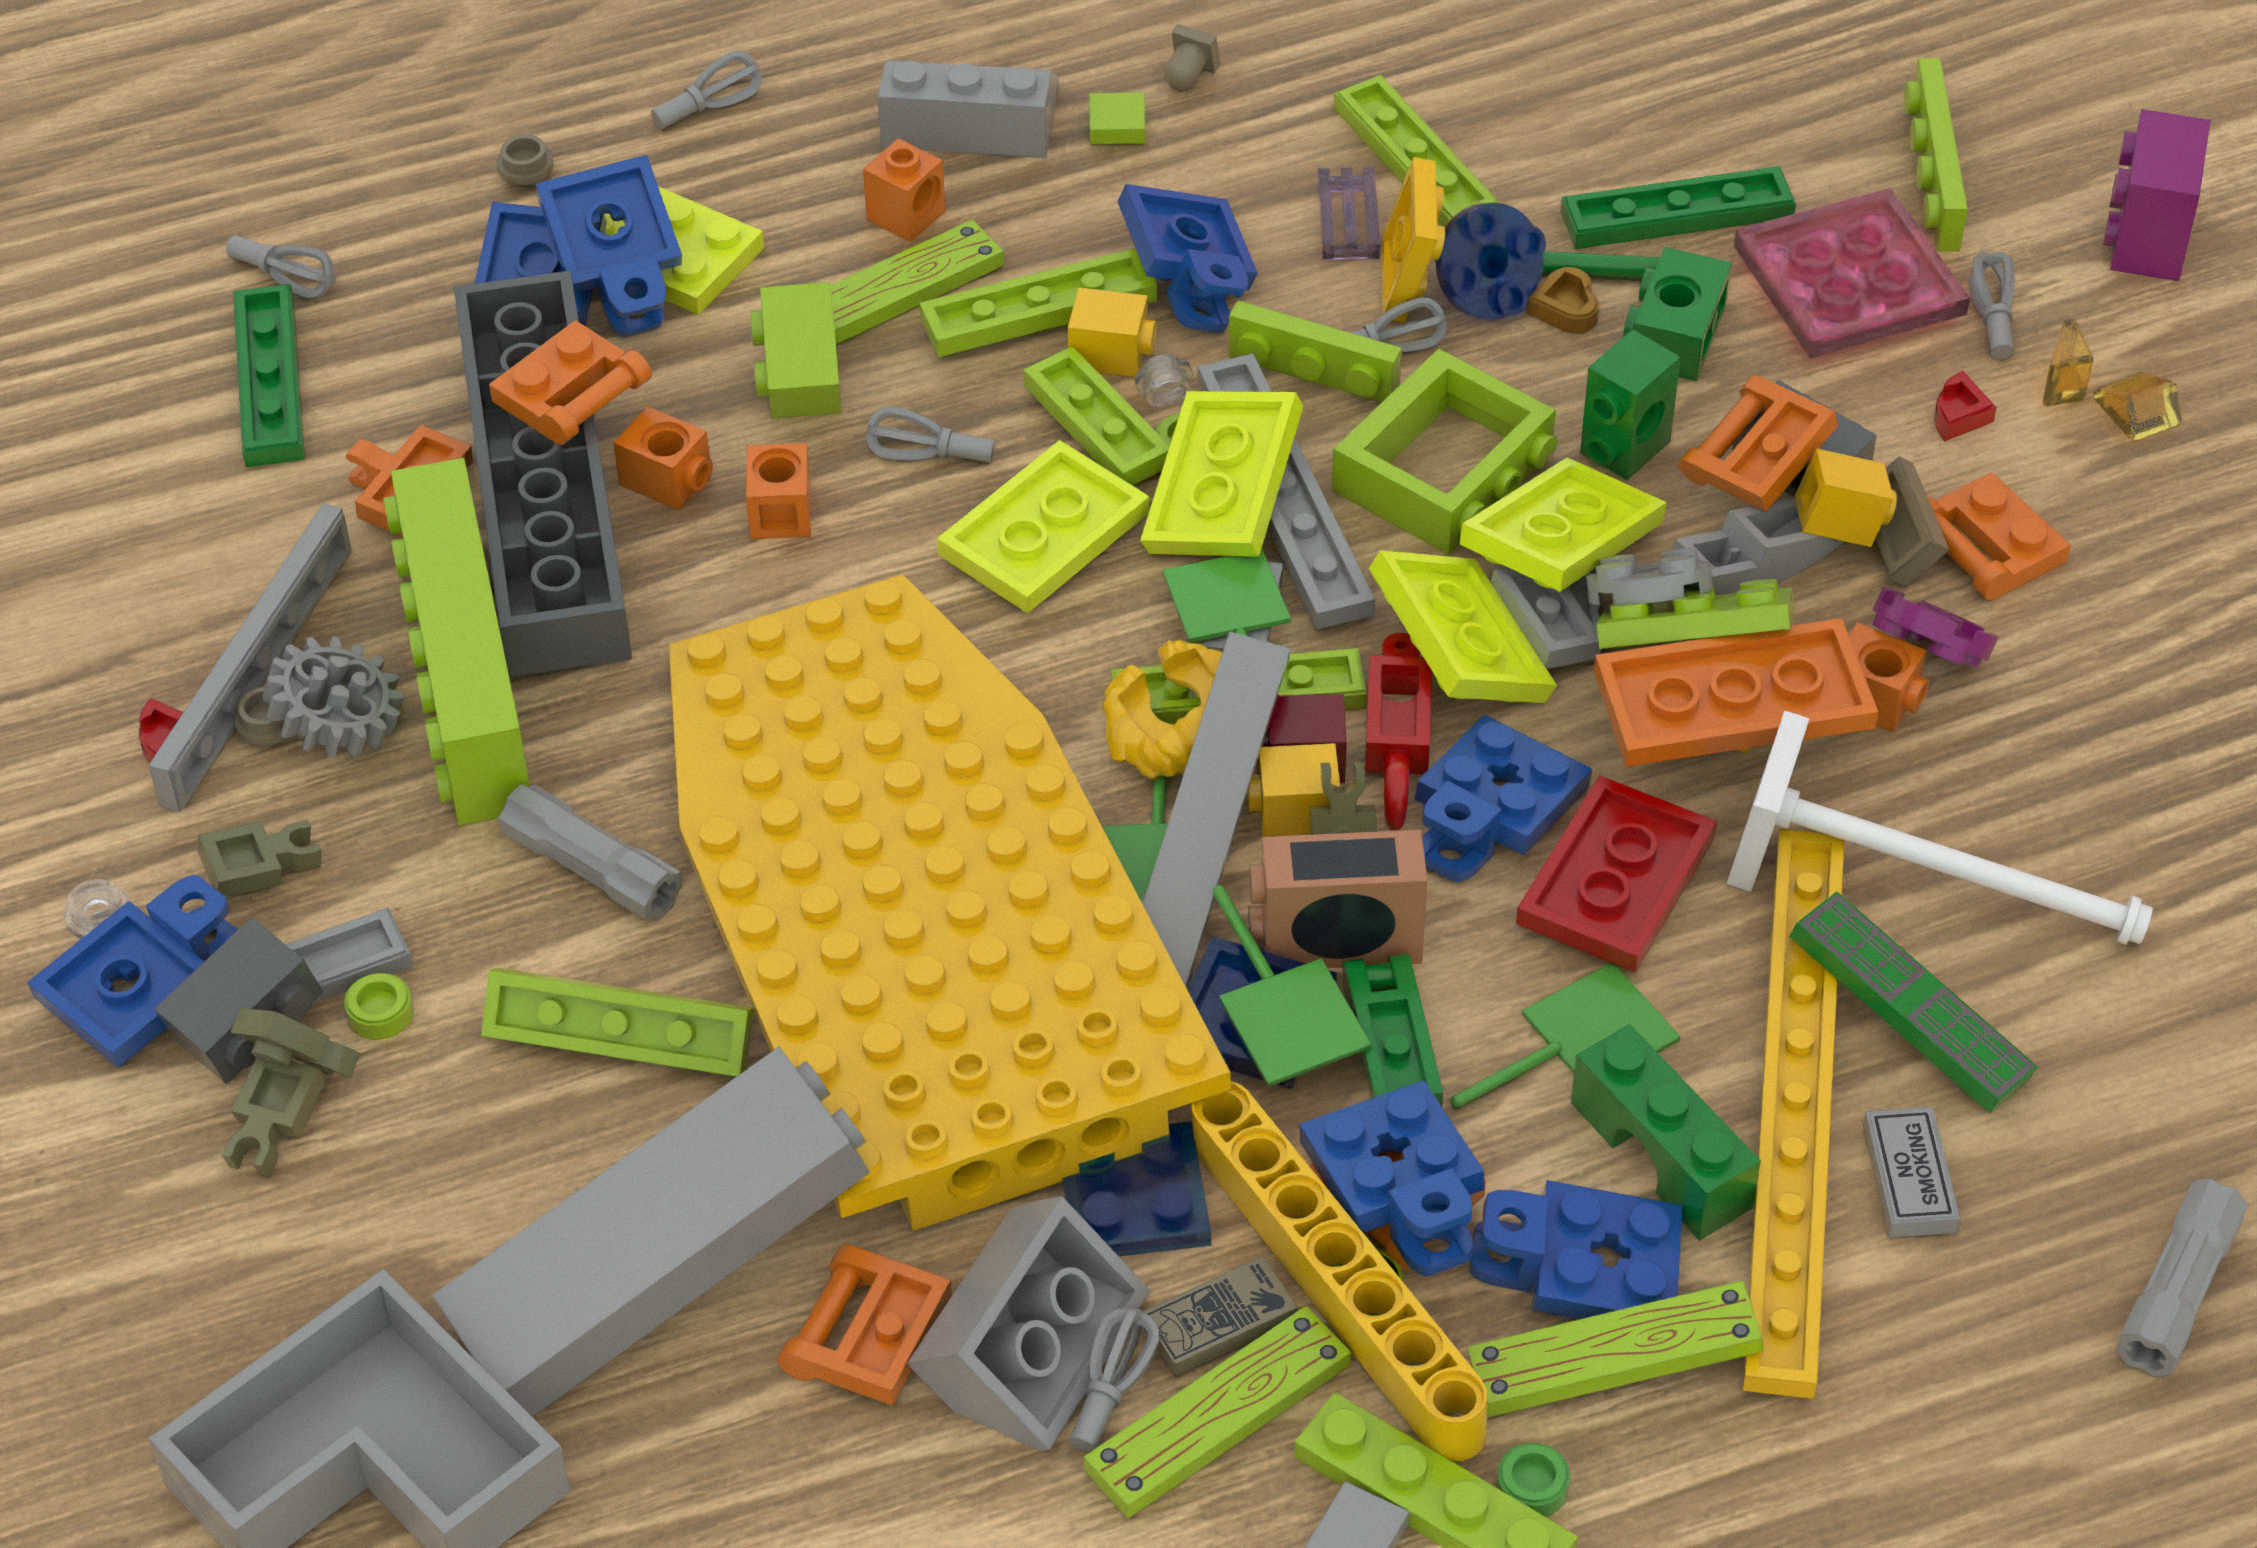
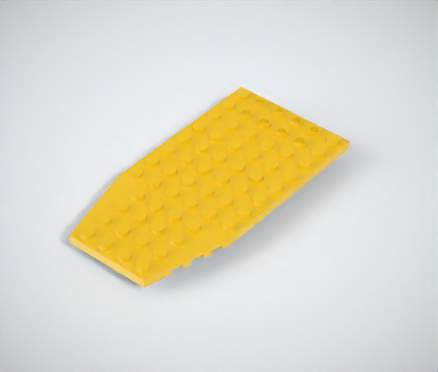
M903 574L669 644L679 826L683 846L752 1008H754L755 1016L770 1051L772 1052L780 1046L795 1068L807 1061L831 1094L822 1100L821 1103L830 1115L843 1108L866 1140V1143L857 1148L856 1151L870 1173L833 1199L841 1218L899 1200L912 1230L916 1231L1169 1147V1110L1231 1090L1230 1071L1044 715Z

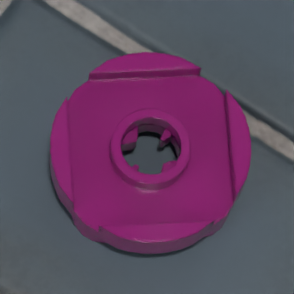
M1882 587L1872 609L1877 613L1872 623L1873 626L1905 640L1907 637L1919 642H1923L1925 637L1932 639L1928 651L1960 665L1966 663L1978 668L1982 659L1989 660L1999 636L1994 633L1984 632L1985 628L1923 600L1915 604L1904 599L1905 593L1888 587Z

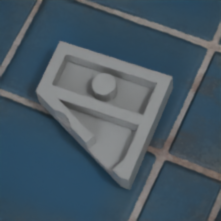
M1508 567L1494 569L1491 578L1493 587L1546 669L1594 660L1595 655L1600 654L1601 649H1599L1596 624L1600 619L1603 596L1600 605L1590 604L1586 576L1595 573L1596 568L1561 592L1542 587L1535 583L1532 578Z

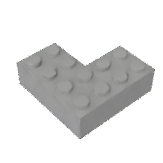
M384 1269L149 1438L166 1487L223 1548H288L366 1488L376 1496L425 1548H498L571 1492L561 1445Z

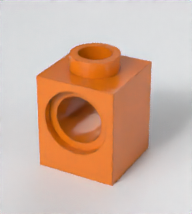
M898 138L863 168L866 218L879 227L912 242L946 212L943 160Z
M649 406L638 415L613 443L619 485L678 511L695 492L701 491L707 485L712 474L713 463L709 454L707 431Z
M807 443L747 445L746 504L750 539L811 537V479Z
M1857 622L1850 632L1849 638L1878 709L1876 726L1894 732L1906 711L1915 714L1925 698L1929 679L1923 677L1922 672L1927 650Z

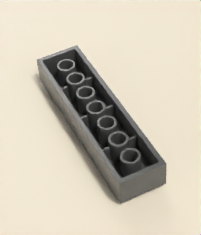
M571 271L454 287L499 627L509 677L632 659L627 619L594 414L578 426L579 433L564 445H559L492 402L489 387L492 381L573 321L579 322Z

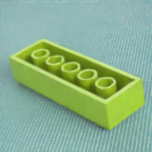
M459 458L392 470L391 475L395 496L385 497L383 500L390 534L400 532L403 534V538L391 541L398 578L411 576L412 581L401 583L400 591L406 622L419 620L420 626L408 628L415 668L428 666V671L417 673V683L423 713L436 712L437 717L426 718L425 725L432 761L446 760V763L434 765L441 803L454 801L459 826L497 819L505 807L507 797L519 785L523 784L528 787L530 783L465 459Z

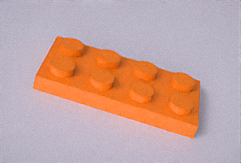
M1842 618L1791 625L1790 629L1718 636L1595 655L1594 674L1625 767L1773 745L1784 710L1809 718L1803 740L1876 729L1878 709Z

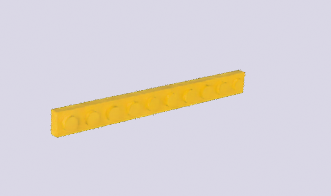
M1779 829L1777 841L1757 1157L1761 1160L1754 1200L1749 1298L1762 1336L1764 1352L1745 1356L1742 1390L1814 1399L1818 1378L1838 979L1789 936L1799 920L1837 891L1842 895L1845 840L1819 832Z

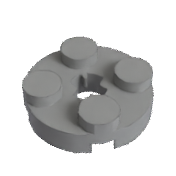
M1678 548L1660 552L1661 559L1658 562L1636 564V556L1632 554L1598 559L1599 566L1596 567V572L1586 576L1588 600L1590 604L1600 605L1602 593H1612L1613 605L1670 601L1685 597L1684 585L1699 582L1700 594L1706 593L1713 589L1711 563L1699 560L1697 548Z

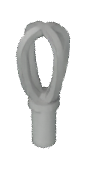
M732 51L710 64L697 77L693 85L684 89V93L651 110V116L659 129L663 130L694 112L700 113L706 108L726 107L751 97L757 92L761 84L759 66L745 52ZM737 60L746 65V67L702 90L705 83L718 70L730 62ZM751 74V83L746 89L722 98H706Z
M238 235L232 236L227 243L226 252L229 257L258 266L261 271L269 273L280 285L291 284L292 292L304 298H320L328 291L330 284H335L337 276L333 274L332 260L323 250L303 245H264ZM304 255L316 258L322 263L323 270L284 259L283 256ZM280 269L320 281V284L314 289H308L292 281Z
M1981 252L1973 258V271L1969 278L1970 293L1973 303L1982 315L1983 323L1987 327L1992 358L2005 360L2014 354L2010 325L2012 321L2011 302L2015 286L2014 262L2011 257L2003 252H1995L1991 255ZM1989 266L1995 271L2001 284L2002 298L2000 303H1993L1985 281L1983 271Z
M1420 297L1391 308L1377 318L1373 324L1364 325L1361 330L1351 333L1402 347V352L1418 351L1433 347L1443 339L1447 328L1446 317L1441 306L1436 301ZM1419 307H1426L1433 313L1431 316L1382 330L1388 322L1401 314ZM1436 324L1435 333L1426 339L1395 343L1384 340Z
M893 406L883 407L871 416L867 427V443L870 449L882 458L921 460L936 455L947 458L949 455L991 463L993 459L994 439L952 432V429L941 428L933 420L907 409ZM893 416L914 422L928 429L934 436L879 426V423L883 418ZM877 435L933 446L918 450L888 449L879 444Z
M1134 1307L1130 1309H1116L1108 1313L1098 1327L1090 1356L1091 1381L1086 1390L1088 1397L1069 1439V1442L1074 1447L1082 1451L1091 1452L1097 1448L1113 1408L1119 1406L1123 1394L1140 1379L1158 1348L1160 1341L1158 1326L1149 1315L1143 1313L1140 1309ZM1123 1321L1102 1374L1103 1354L1110 1331L1116 1323ZM1143 1327L1148 1334L1147 1342L1135 1364L1123 1377ZM1129 1332H1130L1128 1341H1127L1126 1346H1125V1348H1124V1350H1123V1352H1122V1349H1123V1347H1124V1344H1125L1126 1339H1127V1337H1128V1334H1129Z

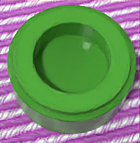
M1524 1443L1511 1448L1501 1458L1498 1465L1496 1488L1547 1517L1557 1512L1567 1499L1570 1470L1564 1457L1555 1449L1540 1443Z

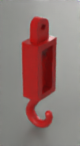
M1394 633L1387 636L1382 644V656L1369 655L1365 772L1384 773L1385 824L1391 831L1400 830L1405 823L1410 774L1424 775L1429 768L1432 670L1424 657H1419L1420 651L1412 643L1410 635L1407 633ZM1383 694L1416 696L1407 702H1394L1385 698Z

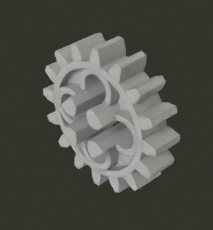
M313 637L306 638L303 652L289 644L285 647L282 659H273L262 695V701L270 703L267 713L269 721L284 720L281 736L286 739L299 734L304 738L303 750L309 752L316 744H321L325 746L328 757L335 758L338 748L346 747L354 757L361 756L364 743L377 750L382 746L385 735L392 736L395 731L404 699V693L396 690L399 681L398 674L381 673L385 659L382 656L373 657L370 660L362 656L364 645L360 643L354 645L349 651L342 649L338 637H332L328 647H321ZM349 684L348 689L343 685ZM319 704L322 707H324V709L318 710Z

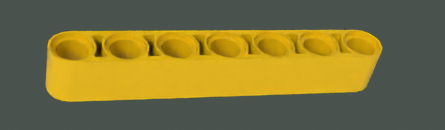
M1231 1081L1230 1091L1193 1102L1194 1145L1199 1160L1425 1446L1451 1461H1465L1476 1456L1483 1449L1487 1441V1389L1479 1375L1247 1089L1239 1083ZM1295 1217H1303L1301 1219H1292ZM1337 1263L1344 1264L1340 1267H1330L1331 1265H1337ZM1370 1313H1381L1382 1315H1379V1316H1369V1315H1367V1314H1370ZM1410 1362L1422 1363L1419 1366H1409L1406 1364ZM1450 1412H1459L1465 1415L1460 1417H1450L1445 1414H1448Z

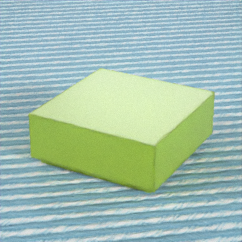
M1089 93L1090 145L1145 144V93Z

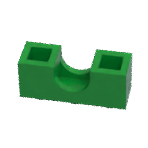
M1631 1024L1624 1026L1576 1055L1571 1104L1612 1148L1633 1136L1639 1139L1648 1151L1656 1168L1658 1179L1656 1195L1663 1202L1683 1205L1682 1223L1699 1241L1753 1209L1761 1160Z

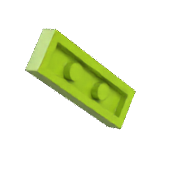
M1239 300L1229 314V358L1253 353L1260 367L1379 402H1383L1400 386L1402 347Z
M1073 346L1023 369L1024 387L1100 466L1132 486L1162 471L1170 445Z

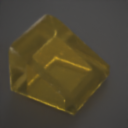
M2073 318L2064 320L2052 356L2042 400L2044 406L2081 402L2086 396L2094 358L2077 322Z
M2138 372L2098 387L2097 390L2093 391L2094 400L2123 433L2132 440L2146 438L2178 426L2181 423L2182 417L2177 385L2171 380Z

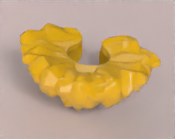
M1168 640L1159 647L1158 657L1167 680L1194 691L1201 703L1200 706L1192 709L1185 717L1178 719L1175 724L1161 721L1152 712L1146 675L1142 669L1134 665H1128L1105 689L1104 695L1106 698L1101 708L1107 716L1105 738L1112 760L1117 763L1129 762L1143 776L1152 781H1155L1158 776H1175L1177 772L1184 775L1222 652L1208 649L1201 644L1188 643L1182 640L1173 642Z

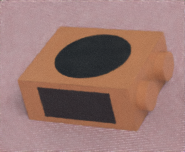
M1421 829L1262 837L1261 864L1249 865L1251 904H1260V906H1249L1248 919L1249 931L1257 945H1263V956L1271 970H1291L1322 958L1327 968H1340L1343 961L1363 959L1365 965L1385 963L1389 955L1409 953L1412 964H1421L1428 883Z

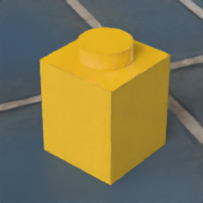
M1078 287L1068 324V348L1073 346L1098 373L1138 378L1143 355H1153L1157 336V321L1148 320L1147 295Z
M1817 448L1794 496L1803 533L1872 547L1881 525L1886 526L1892 520L1897 502L1896 492L1891 489L1885 463Z
M1335 743L1261 748L1258 758V773L1253 774L1247 793L1248 812H1260L1263 837L1310 835V807L1329 806V799L1325 796L1322 789L1320 763H1330L1331 782L1340 787Z

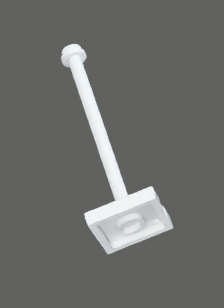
M1784 710L1726 884L1751 892L1774 826L1777 825L1788 829L1790 823L2118 930L2116 942L2124 945L2128 941L2137 944L2142 943L2153 911V907L2141 904L2142 898L2131 895L2127 905H2123L1800 799V791L1789 788L1788 784L1809 718Z

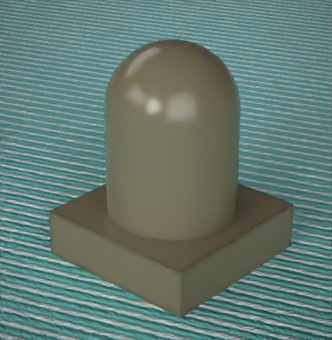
M1177 24L1172 31L1174 54L1166 65L1165 78L1171 87L1183 90L1194 84L1202 70L1215 74L1220 61L1216 36Z

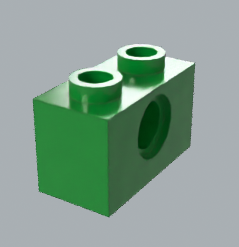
M1664 247L1656 269L1647 267L1644 272L1639 291V301L1642 304L1640 307L1631 305L1626 318L1623 337L1633 329L1679 355L1681 359L1678 377L1697 381L1727 305L1732 262Z
M1632 329L1588 367L1580 453L1590 458L1595 464L1605 467L1628 480L1671 442L1681 357Z

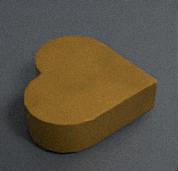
M1564 267L1552 272L1527 298L1526 314L1565 332L1581 334L1590 331L1597 324L1599 301L1591 293V279L1587 273L1574 267Z

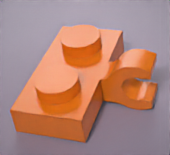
M421 424L395 455L380 449L370 441L359 439L346 454V460L358 464L349 475V481L365 489L355 501L357 518L389 531L383 498L395 496L391 471L459 458L465 459L466 469H468L473 463L471 445ZM402 532L394 533L396 535L403 537Z

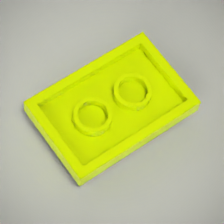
M659 187L682 253V265L661 270L666 288L665 301L699 315L765 248L763 231ZM604 214L607 221L606 235L617 234L618 229L625 226L623 220L613 221L610 214Z
M1186 392L1140 540L1148 554L1259 557L1304 407L1296 392Z
M1059 440L937 538L938 555L1028 614L1149 514V496Z
M1566 457L1462 523L1459 545L1483 555L1491 563L1504 565L1532 578L1535 583L1542 587L1561 592L1599 566L1598 559L1615 556L1664 522L1667 502Z
M1383 550L1378 552L1368 569L1383 591L1385 600L1393 607L1409 633L1412 643L1419 649L1434 673L1438 685L1448 697L1544 704L1547 702L1557 684L1476 559Z

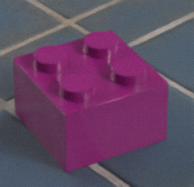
M2141 109L2136 132L2125 130L2118 165L2129 167L2128 169L2119 168L2118 174H2115L2109 207L2120 209V212L2109 211L2103 245L2114 247L2110 270L2180 281L2200 197L2211 120Z

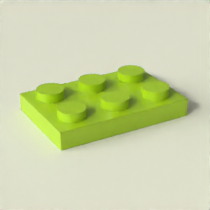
M1761 579L1740 583V591L1731 594L1715 595L1714 586L1711 591L1700 594L1699 586L1684 588L1685 597L1670 601L1610 605L1605 608L1596 624L1599 649L1790 629L1795 612L1792 587L1778 588L1776 579Z

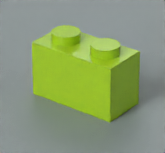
M831 282L760 287L762 310L750 311L753 346L765 345L766 361L754 362L757 397L769 396L771 419L842 413Z

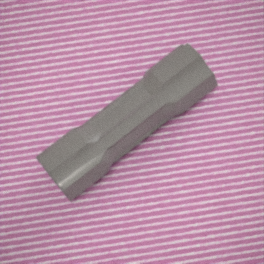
M523 784L519 785L507 797L505 807L498 817L500 831L536 854L547 855L603 889L610 899L646 921L651 918L660 920L674 907L676 896L683 886L679 870L643 849L631 847L576 814L570 805L534 784L528 787Z
M2212 1178L2192 1181L2174 1219V1226L2168 1242L2144 1293L2138 1296L2119 1336L2120 1341L2115 1351L2129 1367L2141 1369L2152 1377L2173 1374L2191 1335L2195 1316L2221 1260L2227 1256L2244 1219L2243 1215L2248 1203L2236 1188L2221 1185Z

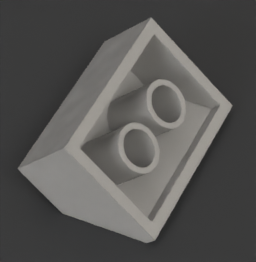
M885 60L878 93L881 148H888L899 138L925 151L1047 158L1059 89V76L1052 70L1028 69L1024 67L1006 68L974 66L971 64L924 63L911 60Z
M1062 1196L1013 1206L1009 1209L907 1364L952 1411L1034 1449L1047 1451L1051 1449L1086 1393L1091 1381V1350L1102 1319L1116 1309H1130L1131 1307L1139 1309L1150 1289ZM1123 1321L1116 1323L1110 1331L1104 1349L1102 1366L1110 1355Z

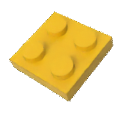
M1413 157L1381 237L1382 314L1406 301L1424 297L1428 281L1427 266L1429 261H1437L1441 255L1445 240V227L1437 225V219L1443 204L1444 189L1443 187L1436 186V161ZM1408 312L1401 314L1392 321L1404 323Z

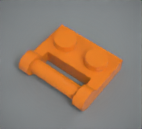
M575 320L492 381L489 387L492 402L554 443L564 445L579 433L578 426L626 389H638L652 377V371L646 359L637 351L628 350L625 352Z
M1752 375L1739 390L1741 398L1698 448H1690L1678 462V467L1695 484L1700 486L1712 485L1767 512L1809 462L1816 448L1819 449L1838 427L1835 411L1761 376ZM1759 412L1764 413L1724 461L1721 460V457Z
M1993 472L1937 500L1928 497L1949 547V551L1946 553L1974 579L1973 587L1986 600L1996 599L2066 563L2068 560L2071 545ZM1954 523L1966 536H1968V537H1969L1986 555H1988L1993 561H1990L1983 553H1981V552H1980L1964 535H1962L1952 524Z
M842 1245L838 1247L829 1264L831 1276L797 1338H790L786 1341L777 1362L783 1371L796 1379L811 1381L816 1378L894 1406L912 1371L911 1367L907 1364L952 1296L951 1280L856 1246ZM865 1285L871 1286L837 1350L824 1347L854 1290Z

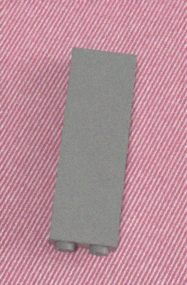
M779 1046L432 1296L473 1359L534 1417L867 1176L870 1171L856 1151L857 1148L866 1143V1140L843 1108L830 1115L821 1103L822 1100L831 1094L811 1065L805 1061L795 1068Z

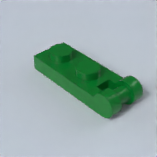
M1409 953L1389 955L1387 962L1365 965L1363 959L1343 961L1342 979L1346 999L1349 1000L1351 1010L1372 1044L1370 1049L1361 1052L1371 1098L1424 1080L1442 1107L1443 1090ZM1389 988H1391V990L1371 992V991H1373V990H1381V989H1389Z

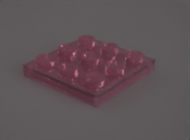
M1891 188L1736 230L1734 248L1810 359L1967 315L1970 301L1969 295Z

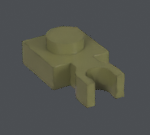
M1354 762V779L1351 784L1345 787H1338L1332 784L1330 763H1320L1322 789L1325 796L1329 799V806L1310 807V835L1377 831L1375 805H1357V800L1363 794L1365 788V768L1363 762Z
M308 820L289 824L279 833L271 835L266 834L261 821L198 835V854L211 885L225 897L281 885L282 869L306 871L319 868L321 866L322 850L319 844L303 848L297 847V845L310 843L311 825Z
M240 1008L230 1032L254 1043L251 1054L259 1059L282 1067H290L292 1059H296L308 1066L319 1068L322 1073L331 1076L335 1072L346 1078H351L360 1055L359 1052L349 1047L330 1041V1036L275 1011Z
M256 1057L231 1110L237 1121L245 1125L231 1136L222 1154L229 1167L239 1170L245 1154L257 1148L260 1151L253 1165L261 1176L270 1178L278 1159L276 1144L280 1135L300 1138L326 1082L319 1068L293 1061L290 1067H282Z

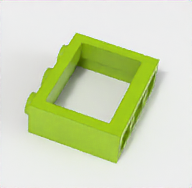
M1438 349L1333 448L1332 491L1449 555L1460 544L1462 523L1518 489L1522 481L1535 468L1542 469L1545 467L1548 456L1554 454L1557 446V438L1554 437L1556 409ZM1449 407L1505 438L1446 494L1390 463Z

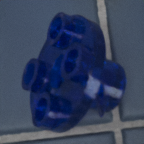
M1478 203L1463 209L1445 227L1443 249L1439 259L1435 262L1438 282L1444 295L1456 309L1474 318L1500 319L1520 314L1525 310L1528 304V297L1537 289L1541 279L1543 253L1546 248L1545 236L1522 212L1506 204Z

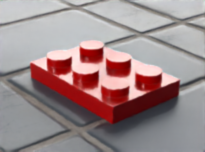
M1599 775L1519 904L1516 924L1636 973L1713 842L1717 821Z

